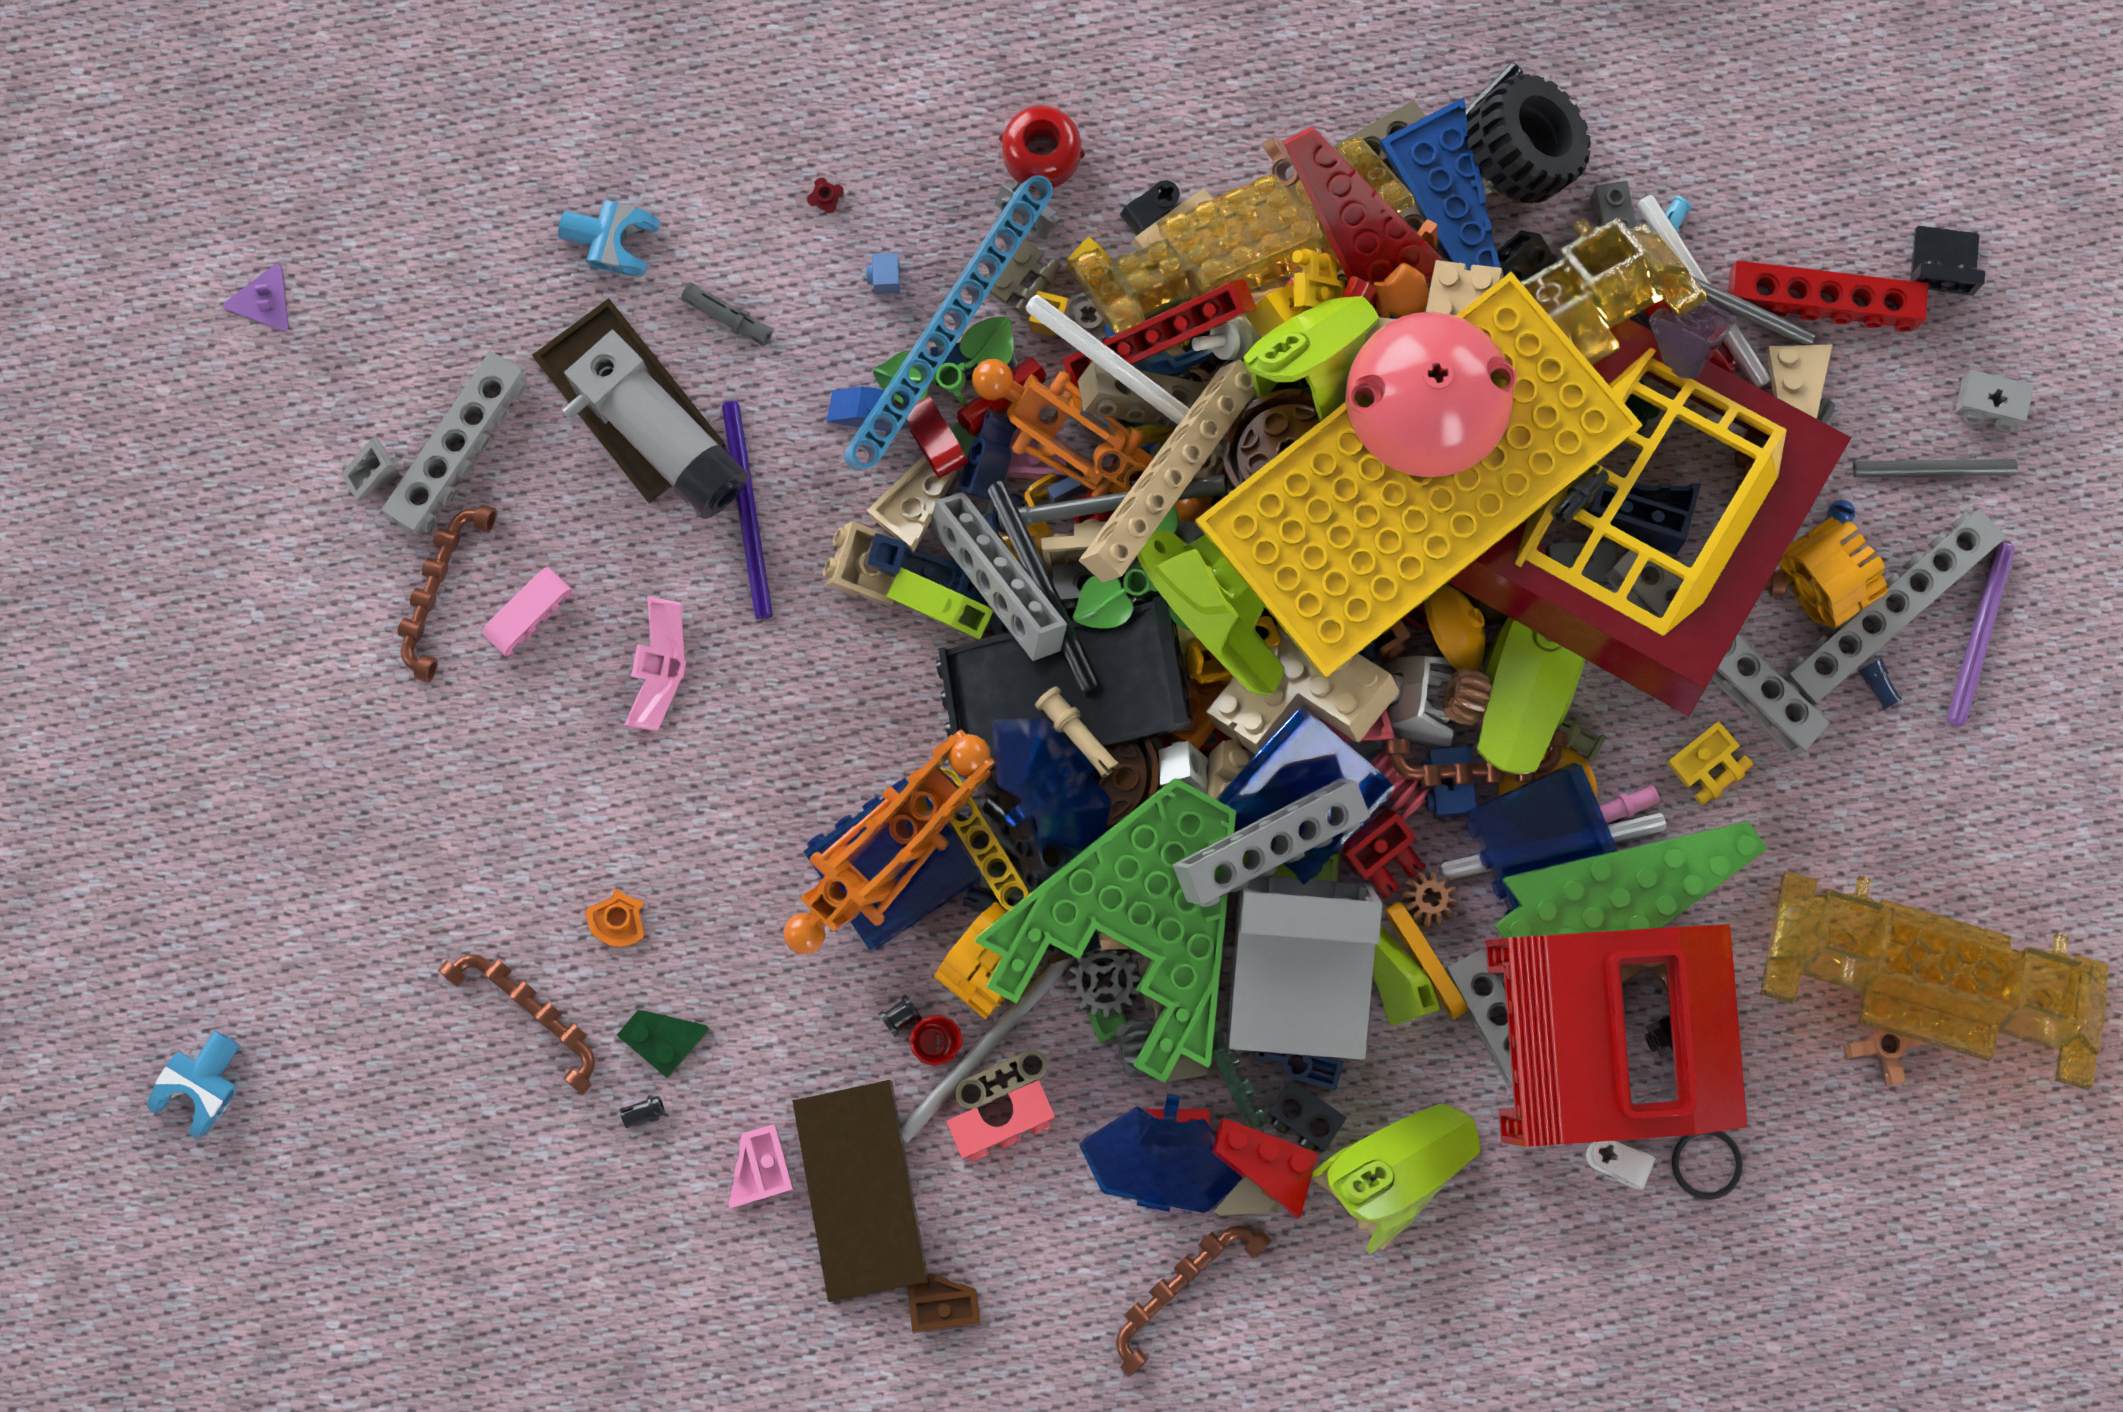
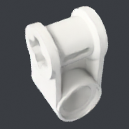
M1617 1141L1593 1142L1586 1151L1587 1162L1592 1168L1637 1190L1644 1189L1656 1159L1646 1152L1628 1147ZM1607 1148L1606 1154L1611 1156V1158L1602 1162L1603 1156L1598 1152L1600 1149Z

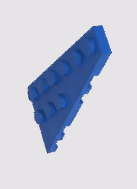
M1464 97L1381 139L1379 144L1424 221L1429 219L1438 224V245L1448 262L1464 263L1469 271H1471L1472 265L1500 268L1497 250H1495L1491 233V221L1488 219L1485 205L1486 198L1479 165H1475L1472 159L1474 156L1473 151L1468 148L1467 141L1470 136L1467 135L1468 121Z

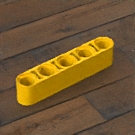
M941 769L961 787L963 781L954 771ZM970 796V800L965 806L972 808L971 817L967 821L960 822L955 814L950 821L1000 904L1008 911L1013 907L1008 905L1007 902L1008 895L1012 891H1023L1024 898L1029 894V891L974 799ZM980 834L988 835V846L982 850L975 849L973 846L974 839ZM995 863H1006L1007 869L1002 877H991L990 869Z

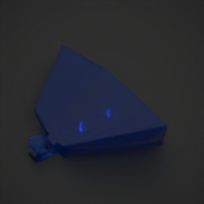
M1008 719L992 722L997 786L1017 795L1022 800L1018 806L1004 816L1009 824L1014 827L1032 813L1036 820L1040 840L1082 851L1104 835L1112 806L1111 798L1092 776L1091 773L1095 768L1075 744L1069 747L1050 721L1046 719Z
M1167 1094L1162 1119L1155 1118L1136 1106L1086 1137L1079 1144L1101 1191L1104 1194L1137 1200V1206L1170 1212V1207L1205 1213L1227 1195L1243 1177L1212 1153L1217 1135L1205 1119L1185 1123L1176 1122L1181 1097L1177 1095Z

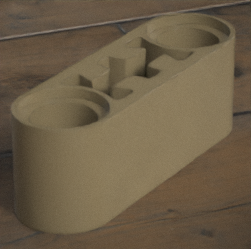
M1027 1050L963 1080L956 1089V1099L959 1105L966 1110L979 1109L1007 1096L1012 1091L1041 1080L1047 1072L1046 1057L1040 1051ZM1029 1057H1036L1042 1063V1069L1036 1075H1028L1022 1068L1023 1062ZM1017 1063L1018 1073L1024 1081L1017 1083V1077L1015 1076L1007 1081L1008 1087L1006 1089H1002L1000 1085L990 1088L994 1095L987 1097L986 1089L979 1080L986 1077L987 1084L996 1080L997 1072L1001 1071L1004 1076L1013 1073L1014 1071L1010 1065ZM970 1085L978 1087L981 1091L980 1099L974 1104H968L962 1099L963 1089Z

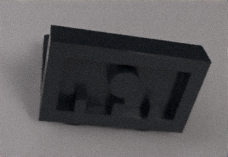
M1917 226L1914 230L1910 281L1928 283V290L1973 296L1985 283V271L1977 270L1979 234Z
M1520 230L1497 251L1503 276L1505 277L1512 272L1542 308L1564 291L1568 284H1571V281L1540 233Z

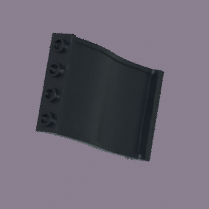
M1162 596L1153 597V601L1135 606L1130 618L1123 624L1113 628H1092L1072 621L1073 627L1100 681V685L1097 688L1088 692L1081 690L1062 647L1059 652L1032 661L1010 632L950 649L945 647L939 648L940 660L936 661V668L940 679H943L944 691H941V700L944 709L948 710L949 722H946L948 738L959 730H963L966 734L977 735L984 739L990 748V757L996 762L990 771H994L1011 762L1041 756L1042 759L1082 753L1065 732L1055 730L1053 727L1054 722L1043 710H1038L1035 707L1038 699L1056 686L1061 690L1060 695L1071 708L1076 707L1079 710V719L1105 749L1158 737L1175 731L1185 732L1194 730L1195 725L1177 624L1170 615L1169 604Z

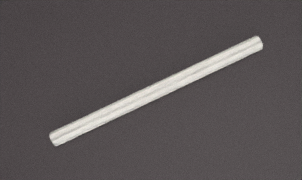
M1035 295L1029 300L1026 305L1028 313L1179 425L1190 410L1187 406L1041 296ZM1225 435L1215 447L1221 453H1223L1224 440L1226 441L1227 438Z

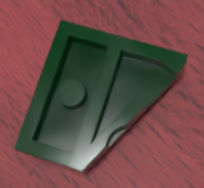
M638 1009L618 1032L617 1036L661 1074L669 1078L710 1028L704 1024Z

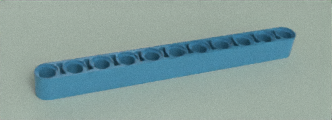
M1036 175L1017 188L846 448L844 458L850 469L863 471L875 466L879 462L936 375L938 368L943 364L1051 199L1053 187L1047 178ZM1030 186L1037 188L1039 191V200L1034 199L1030 195ZM1013 212H1017L1022 216V226L1017 225L1013 221ZM996 237L1003 239L1005 242V252L1000 251L996 247ZM979 263L985 264L988 267V278L983 277L979 273ZM962 289H966L971 293V304L965 303L962 300ZM945 315H949L954 319V330H950L945 326ZM928 341L935 343L937 346L938 354L936 357L927 352L926 344ZM910 367L920 372L921 380L919 383H915L910 379ZM893 394H897L903 399L902 410L896 409L891 402ZM876 420L885 424V436H880L875 432L874 423ZM858 447H863L867 450L869 454L867 463H862L858 460L856 456Z

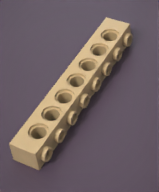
M1241 359L1227 364L1217 371L1079 559L1102 583L1119 578L1125 573L1254 395L1255 389L1251 372L1248 371Z

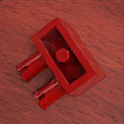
M1388 808L1336 849L1355 875L1364 880L1370 879L1383 899L1393 895L1388 887L1394 892L1400 889V885L1384 866L1393 857L1406 872L1408 878L1418 875L1416 870L1419 869L1422 872L1426 867L1425 863L1421 861L1409 845L1417 838L1400 815Z

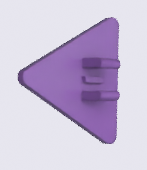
M279 264L272 266L224 302L223 308L282 331L288 330L289 324L282 267Z

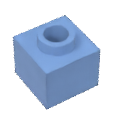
M898 253L872 254V265H866L867 284H873L874 294L900 293Z

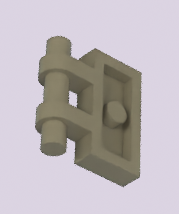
M1024 239L989 293L1005 304L1015 295L1020 300L1014 309L1024 316L1027 312L1026 305L1029 300L1036 295L1037 291L1042 292L1047 284L1051 286L1057 278L1055 274L1062 265L1054 258H1051L1046 266L1038 264L1044 256V252ZM1032 273L1037 278L1029 289L1021 286L1028 275Z

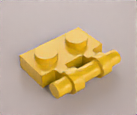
M1311 249L1293 252V262L1303 268V272L1294 273V307L1310 309L1329 299L1341 298L1345 290V281L1337 279V272L1342 267L1335 256L1327 253L1318 255L1316 251Z
M1720 721L1716 722L1667 762L1668 766L1687 788L1697 780L1702 785L1703 789L1694 795L1697 802L1702 806L1711 799L1716 800L1723 794L1722 790L1733 781H1740L1745 777V772L1753 766L1752 761L1746 755L1738 761L1731 756V753L1740 745ZM1718 763H1721L1725 771L1716 779H1713L1708 771Z

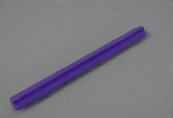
M730 401L722 404L729 454L749 473V479L736 497L754 614L756 619H768L772 617L773 613L741 411L737 401Z

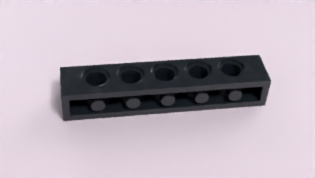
M1041 756L1011 762L991 771L994 787L1002 805L1004 819L1008 824L1014 844V851L1018 856L1029 894L1073 859ZM1096 930L1082 955L1101 949ZM1050 943L1046 949L1051 964L1075 958L1073 955Z

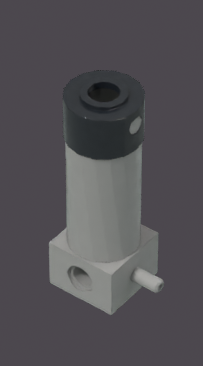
M613 329L564 372L578 396L562 409V413L568 419H572L583 408L588 406L605 424L610 421L674 487V491L701 518H711L721 512L745 487L749 479V473L721 445H718L650 376L644 361Z

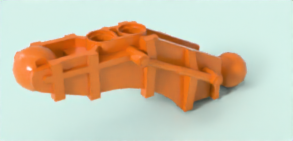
M998 359L982 361L974 369L972 385L981 397L989 400L1004 397L1012 402L1007 410L1008 417L1011 423L1022 430L1012 446L1013 451L1019 455L1025 451L1059 472H1063L1092 489V497L1107 495L1108 492L1116 494L1130 491L1135 484L1129 482L1130 475L1135 471L1144 472L1155 457L1138 446L1145 436L1141 430L1133 429L1130 432L1113 417L1101 416L1109 422L1107 426L1091 413L1084 412L1079 388L1070 382L1071 376L1065 370H1061L1050 388H1047L1039 383L1036 376L1030 374L1024 385L1021 386L1013 381L1010 367ZM1064 388H1066L1068 391H1065L1061 396V393L1063 392ZM1046 406L1054 407L1056 409L1055 415L1050 419L1040 418L1039 413L1042 408ZM1069 415L1107 441L1095 449L1093 461L1085 458L1056 436ZM1033 438L1037 440V449L1029 445ZM1056 453L1083 472V477L1050 456ZM1115 454L1118 456L1117 462L1113 466L1105 467L1101 465L1105 455ZM1215 497L1177 500L1174 507L1177 510L1178 519L1180 521L1196 522L1197 518L1212 507Z
M959 730L954 735H951L945 742L939 744L933 750L934 756L924 767L914 771L908 777L909 783L900 794L892 786L886 788L882 795L885 800L856 826L854 825L823 854L815 852L810 857L809 861L824 875V878L815 888L803 894L800 898L811 911L809 913L795 914L785 925L783 930L784 942L790 950L796 954L807 955L815 953L821 948L826 938L825 924L834 932L855 919L861 912L875 926H880L885 921L883 912L908 884L912 876L936 848L939 851H943L948 846L949 841L940 834V831L957 811L965 806L970 800L969 797L990 776V769L996 762L990 757V748L984 739L977 735L966 734L963 730ZM947 759L956 773L968 777L961 787L940 769ZM926 796L932 800L933 809L927 805ZM906 820L912 823L914 828L913 832L908 829L906 825ZM863 827L867 828L852 844H847ZM889 827L890 834L895 841L908 845L901 849L896 857L869 881L852 864ZM919 858L895 885L897 881L895 877L911 860ZM840 882L846 887L847 894L842 891ZM876 902H881L877 908L872 904Z

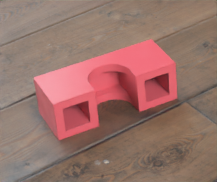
M1039 1080L1008 1093L1013 1105V1115L1010 1121L1003 1126L994 1127L985 1123L978 1108L969 1110L946 1121L962 1159L969 1157L971 1163L990 1155L988 1151L990 1147L1000 1143L1002 1149L1020 1142L1019 1135L1031 1130L1033 1135H1036L1052 1127L1049 1121L1055 1119V1115Z

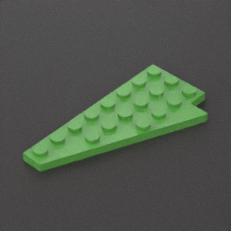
M1742 821L1505 877L1502 881L1520 906L1493 926L1502 938L1662 928L1768 848L1750 822Z

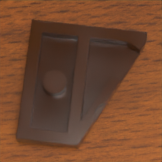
M929 1273V1282L907 1286L913 1334L981 1325L977 1290L964 1284H957L949 1281L947 1278L938 1275L934 1276Z

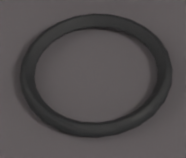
M1718 1131L1683 1136L1675 1146L1672 1154L1673 1174L1677 1183L1691 1196L1706 1200L1718 1199L1730 1193L1740 1180L1743 1168L1742 1156L1736 1143L1724 1132ZM1700 1135H1712L1722 1139L1731 1148L1736 1162L1735 1173L1730 1183L1723 1189L1711 1193L1700 1192L1689 1186L1683 1179L1679 1169V1156L1682 1148L1692 1138Z

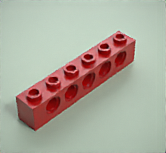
M1737 260L1730 269L1728 293L1780 317L1786 316L1787 313L1798 314L1800 319L1807 321L1823 317L1831 318V322L1835 324H1849L1851 321L1863 322V326L1867 328H1880L1883 325L1895 326L1897 331L1911 332L1918 329L1926 320L1928 283ZM1757 286L1766 287L1770 295L1760 294ZM1788 290L1798 291L1801 299L1791 297ZM1820 293L1830 295L1833 303L1825 302L1821 298ZM1852 297L1862 299L1865 307L1857 306L1853 302ZM1884 301L1894 303L1896 311L1888 309Z
M1245 278L1231 281L1101 342L1128 363L1134 365L1256 310L1257 307ZM1080 351L1061 359L1066 372L1071 376V383L1079 388L1078 379L1092 362L1090 358Z

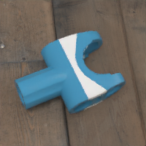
M214 1030L196 1060L182 1052L174 1054L158 1077L150 1094L147 1108L157 1114L162 1111L170 1097L174 1098L180 1094H187L192 1098L195 1105V1113L192 1118L194 1121L190 1127L189 1134L197 1139L204 1136L222 1115L237 1091V1086L223 1078L222 1074L241 1045Z

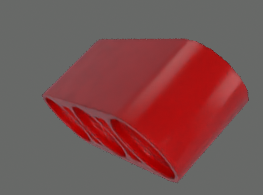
M927 396L919 400L905 422H908L913 438L936 476L941 478L967 465L968 461L931 397Z

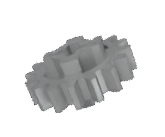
M1112 949L1110 953L1106 952V950H1099V953H1094V951L1087 953L1088 957L1086 959L1080 957V959L1076 958L1080 966L1079 968L1070 967L1069 972L1075 975L1076 979L1069 980L1068 986L1076 987L1077 989L1071 994L1072 999H1082L1079 1009L1083 1010L1090 1006L1091 1016H1095L1098 1010H1103L1104 1018H1108L1110 1009H1114L1119 1015L1122 1013L1121 1004L1131 1007L1133 1003L1128 996L1129 994L1138 995L1139 991L1132 987V984L1140 982V976L1132 975V972L1137 968V964L1128 965L1126 963L1129 957L1128 953L1119 957L1117 949ZM1102 959L1113 961L1109 966L1100 967L1093 963ZM1112 970H1115L1110 979L1112 987L1103 986L1094 993L1098 984L1096 976L1100 974L1104 977L1110 974ZM1122 970L1127 980L1125 991L1118 984V975ZM1083 972L1090 978L1091 987L1086 993L1081 982ZM1099 996H1111L1115 999V1001L1110 1003L1095 1002Z

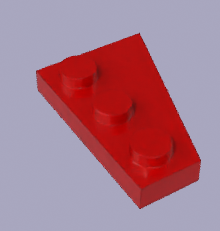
M1229 1119L1221 1120L1212 1153L1243 1178L1247 1177L1271 1200L1275 1199L1288 1209L1287 1212L1295 1219L1300 1218L1318 1153Z

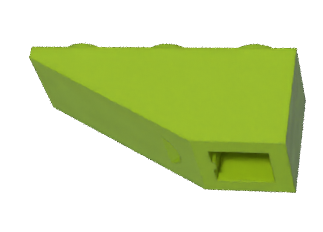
M900 567L886 597L972 639L978 640L981 639L994 611L983 604Z
M1380 925L1379 944H1375L1373 979L1378 986L1384 1012L1389 1019L1390 1025L1394 1026L1440 1011L1430 978L1390 933Z

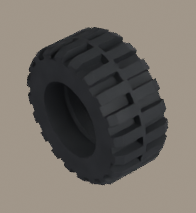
M1518 74L1517 76L1509 77L1475 104V107L1472 108L1469 114V122L1467 123V135L1470 136L1467 141L1468 148L1473 151L1474 156L1472 159L1475 165H1479L1483 172L1481 175L1486 181L1490 180L1494 184L1493 188L1499 193L1505 192L1507 198L1516 201L1520 199V202L1531 204L1548 200L1576 181L1586 169L1590 157V150L1588 148L1591 145L1590 135L1586 133L1588 129L1585 119L1582 120L1579 114L1581 111L1577 104L1573 105L1569 100L1570 96L1565 91L1561 92L1557 88V84L1552 81L1545 82L1544 77ZM1524 132L1528 135V137H1529L1530 140L1532 141L1533 145L1529 142V140H1528L1527 137L1525 136Z

